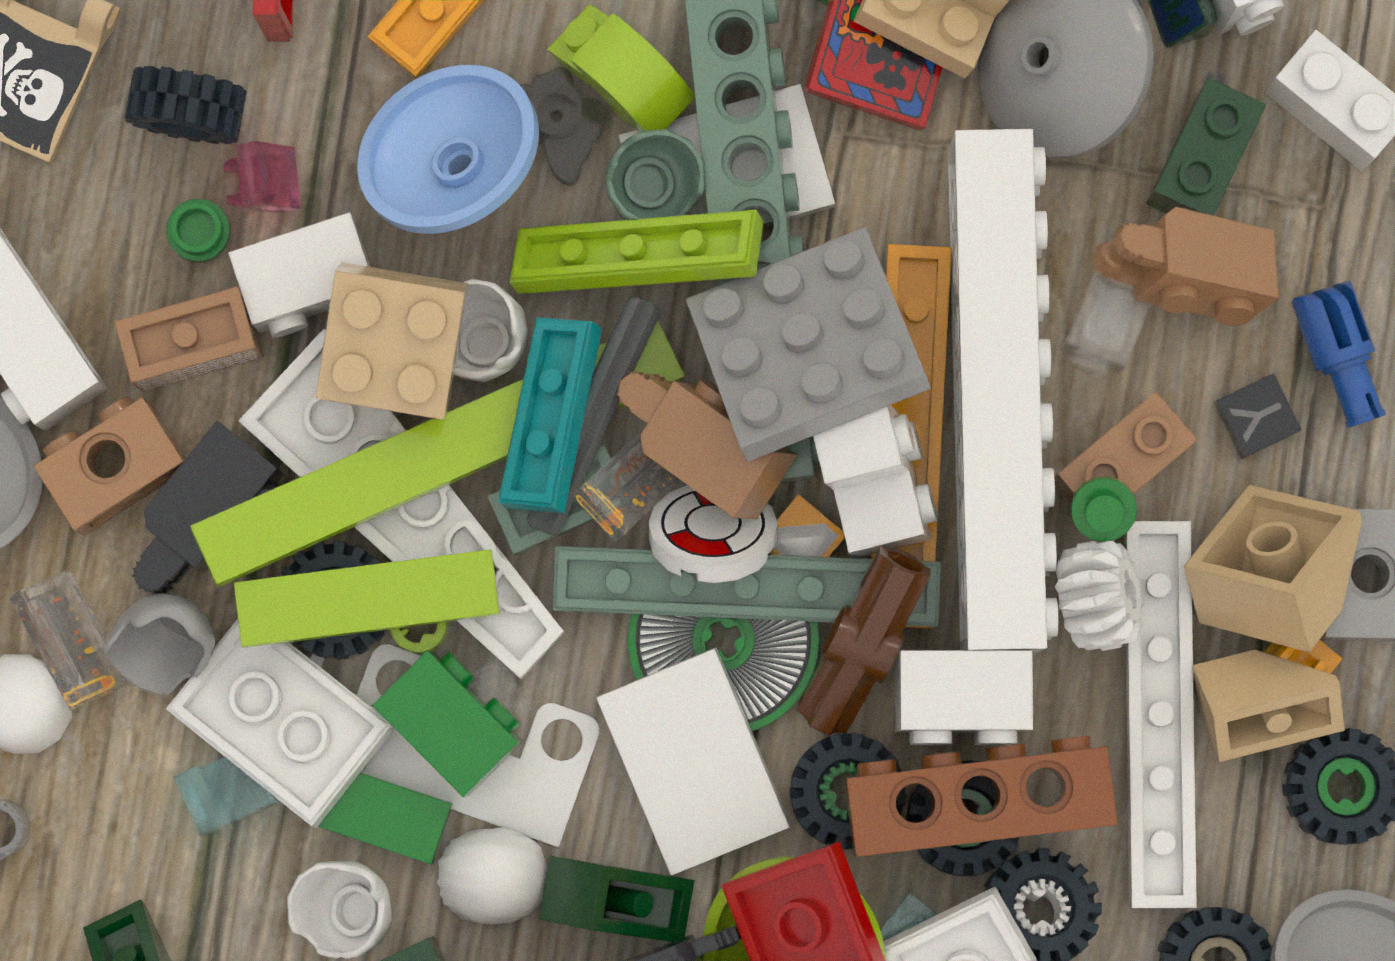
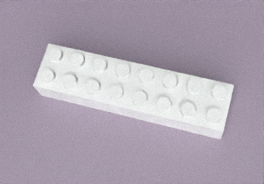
M1033 129L955 130L947 153L949 244L952 247L950 284L960 651H1032V655H1037L1047 649V640H1052V637L1058 636L1057 598H1046L1045 576H1050V572L1056 571L1057 562L1055 533H1044V512H1048L1049 507H1054L1055 480L1053 468H1042V449H1046L1047 442H1052L1053 412L1051 403L1040 402V386L1045 385V378H1050L1051 345L1050 339H1039L1038 322H1043L1044 314L1049 313L1048 275H1037V259H1041L1042 250L1047 249L1046 211H1035V197H1039L1040 186H1045L1046 181L1045 148L1034 147Z

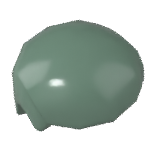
M667 129L645 130L632 135L620 144L610 158L605 170V185L608 198L622 218L627 220L687 215L703 195L705 189L704 161L690 140Z

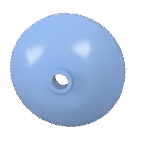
M457 65L427 73L408 83L388 99L366 129L357 161V172L361 190L379 216L402 230L421 234H436L469 226L491 214L506 202L527 176L534 161L539 141V123L535 108L525 91L514 79L494 68L480 65Z

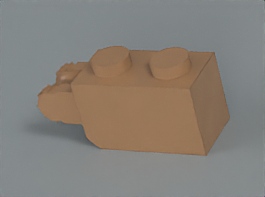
M1174 207L1153 226L1145 224L1138 226L1136 222L1130 224V222L1126 225L1123 224L1116 230L1117 234L1112 242L1109 240L1102 242L1095 248L1096 251L1093 258H1091L1097 269L1096 272H1099L1102 278L1107 277L1108 280L1113 278L1115 282L1134 286V300L1159 305L1164 311L1170 313L1189 312L1215 318L1217 322L1223 325H1244L1279 299L1274 230L1184 208Z
M630 372L629 375L619 380L620 385L618 394H616L620 397L619 402H623L624 407L630 408V412L647 423L640 435L643 453L731 517L758 519L798 454L788 447H784L746 462L718 386L706 379H701L698 384L673 381L672 383L671 381H666L665 377H660L659 374L645 375L644 372Z

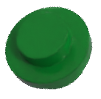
M191 199L178 205L170 214L166 226L167 239L171 248L183 259L197 263L207 262L219 256L226 248L231 233L230 223L224 211L217 204L206 199Z
M1102 476L1086 481L1077 489L1071 502V514L1076 528L1084 536L1095 541L1105 542L1118 539L1130 530L1136 519L1137 505L1132 491L1125 483L1113 477Z

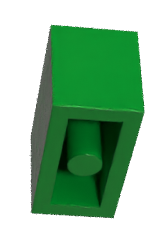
M427 650L372 706L462 797H467L523 743L522 739L514 732L521 723L496 697H493L486 704L468 686L476 677L454 654L448 651L440 658L434 651Z

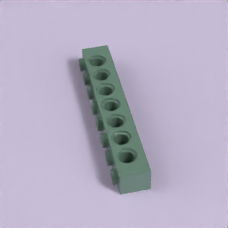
M685 0L701 154L704 161L708 213L757 210L773 218V232L767 240L760 244L757 270L805 251L802 235L791 237L788 212L799 211L800 205L796 174H784L781 149L793 148L789 111H777L775 86L786 85L782 48H770L768 24L779 23L777 0ZM742 26L749 29L753 33V40L745 52L730 55L719 48L720 38L729 28ZM741 88H749L756 91L760 95V103L753 114L738 118L726 111L727 100L734 91ZM756 150L763 153L767 158V165L763 174L751 181H744L735 177L732 171L735 158L744 151ZM737 278L716 279V287ZM811 436L786 446L798 455L780 483L818 479L816 464H820L814 437Z

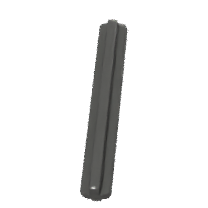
M632 296L627 299L592 376L565 514L530 510L527 516V523L531 527L549 535L560 533L619 405L620 397L616 395L620 385L619 380L629 375L630 372H634L658 320L660 308L654 303L638 296Z

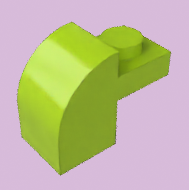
M591 4L568 24L563 33L547 49L559 64L593 87L619 118L639 132L667 129L695 99V93L648 41L614 13L607 16Z

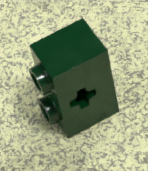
M1208 77L1198 92L1146 204L1166 214L1174 207H1179L1214 216L1266 104Z

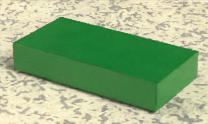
M360 773L318 827L432 865L453 803Z

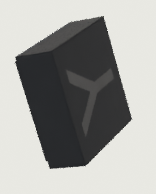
M1274 373L1214 402L1241 459L1249 457L1302 430Z

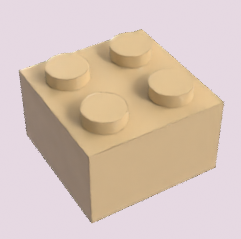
M341 262L334 275L315 398L444 420L449 407L468 283Z

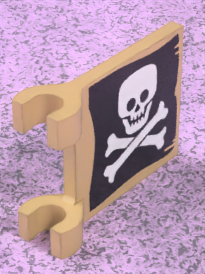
M0 0L1 142L49 163L53 162L100 50L119 20L121 8L104 0H87L80 16L78 28H75L16 2V0Z

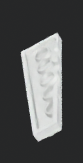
M325 329L314 338L239 419L243 426L299 477L406 431L391 411L315 398L325 340ZM449 485L355 526L360 533L392 562L491 549L500 615L457 621L521 680L565 633Z

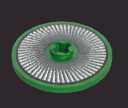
M631 614L628 626V653L636 680L708 651L706 643L713 638L710 627L715 623L721 622L726 629H732L737 626L742 635L734 642L737 653L727 658L720 650L718 652L752 731L771 724L790 710L804 693L816 667L819 654L818 622Z

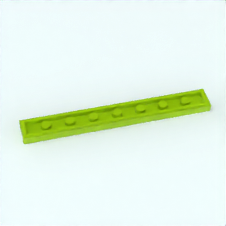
M657 320L634 372H644L645 375L659 374L660 377H665L666 381H671L672 383L673 381L681 382L685 375ZM607 342L599 345L594 370L599 362V359L605 349ZM523 379L447 412L444 420L433 418L191 525V532L217 588L506 460ZM619 402L616 410L624 407L623 402Z

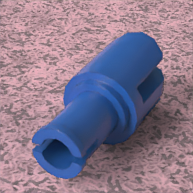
M1344 281L1335 284L1333 287L1316 290L1312 294L1295 297L1291 303L1315 371L1322 370L1323 375L1330 374L1346 419V427L1349 428L1386 415L1385 410L1382 409L1366 364V361L1371 359L1370 353L1374 352L1375 348L1352 282Z

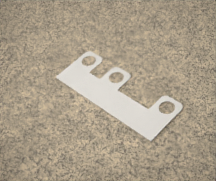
M389 644L378 646L371 654L356 696L377 711L372 705L382 696L376 684L377 674L381 667L394 660L404 661L412 666L421 655ZM312 654L310 659L322 667L324 658ZM555 703L541 706L535 715L520 759L510 755L467 797H462L396 729L361 773L453 803L452 810L500 827L514 829L530 838L559 848L599 736V725L593 717ZM566 719L575 723L580 729L583 742L580 751L573 758L560 761L549 757L545 753L541 744V737L545 727L552 721Z

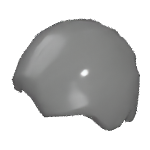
M154 593L135 601L133 605L129 606L118 617L104 645L103 658L129 684L153 695H168L186 678L191 676L197 678L208 665L212 649L215 646V638L208 616L200 611L194 602L175 594Z

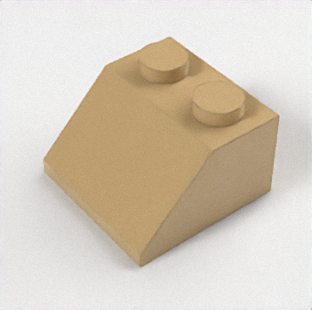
M1249 485L1183 566L1199 623L1311 652L1343 609L1362 525L1360 511Z

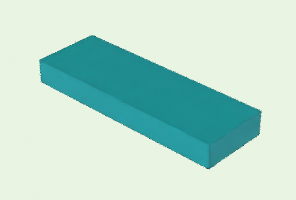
M536 317L498 503L507 508L565 514L602 327L593 321Z

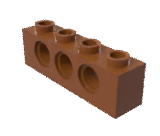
M1090 736L1051 740L1052 753L1026 756L1025 744L986 748L988 761L962 764L960 752L921 756L923 769L897 772L895 759L857 764L858 777L844 779L854 857L1118 825L1108 746L1091 748ZM1039 768L1052 771L1058 777L1061 785L1058 799L1047 807L1035 804L1029 798L1026 790L1029 776ZM974 776L988 779L996 790V802L993 808L982 815H977L967 810L961 799V791L964 784ZM909 784H917L924 787L932 799L930 814L918 823L908 822L903 819L896 808L898 793Z

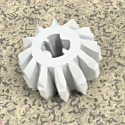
M1093 540L1078 543L1077 547L1063 550L1061 558L1056 565L1058 582L1055 588L1060 601L1058 609L1062 611L1064 617V628L1071 633L1072 641L1076 646L1086 650L1101 649L1106 651L1121 648L1122 644L1136 641L1144 623L1141 612L1144 603L1139 589L1141 583L1137 580L1135 574V563L1129 559L1128 551L1121 543H1115L1113 540L1105 542Z

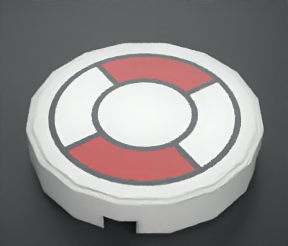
M686 485L668 493L654 506L649 520V542L653 556L668 571L681 576L682 569L688 573H696L697 581L707 583L734 581L759 571L768 562V554L772 549L775 550L777 542V520L769 503L766 504L758 519L733 518Z

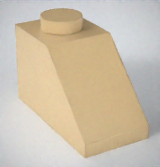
M1255 649L1193 665L1198 710L1219 762L1345 731L1341 689L1336 675Z

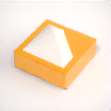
M798 494L777 519V542L775 550L772 549L769 555L830 557L845 539L844 531Z

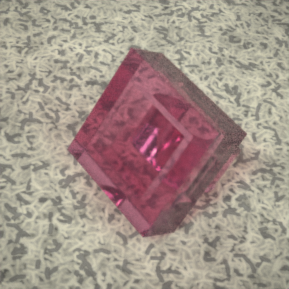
M261 141L236 145L237 158H231L224 163V172L238 174L240 193L227 196V204L274 213L299 210L300 198L295 147Z

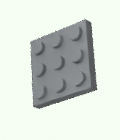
M866 227L757 270L756 277L737 278L686 299L746 462L931 389Z

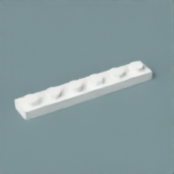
M1134 521L1130 530L1124 534V547L1128 551L1129 559L1135 563V574L1137 580L1141 583L1139 589L1144 603L1141 608L1144 623L1137 640L1126 643L1129 908H1197L1192 595L1183 567L1191 558V521Z

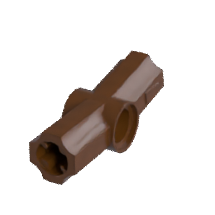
M880 546L860 583V587L851 605L845 604L840 610L825 641L821 654L823 658L799 700L797 712L804 716L808 721L809 727L829 736L838 732L846 734L862 704L866 701L874 683L878 682L881 684L887 677L905 636L903 629L930 578L931 569L919 562L915 556L898 548L889 549Z

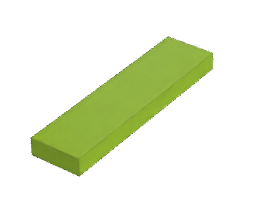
M744 210L638 220L519 228L509 283L517 294L756 277L764 221L757 210Z
M491 549L234 582L241 647L243 648L500 615Z

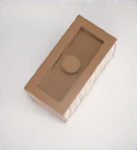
M238 286L114 321L130 382L142 392L264 357L257 330L251 323L241 290Z

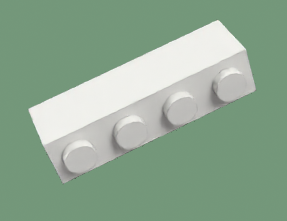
M0 228V374L9 386L8 389L1 393V396L22 425L31 420L35 426L46 432L107 391L108 387Z

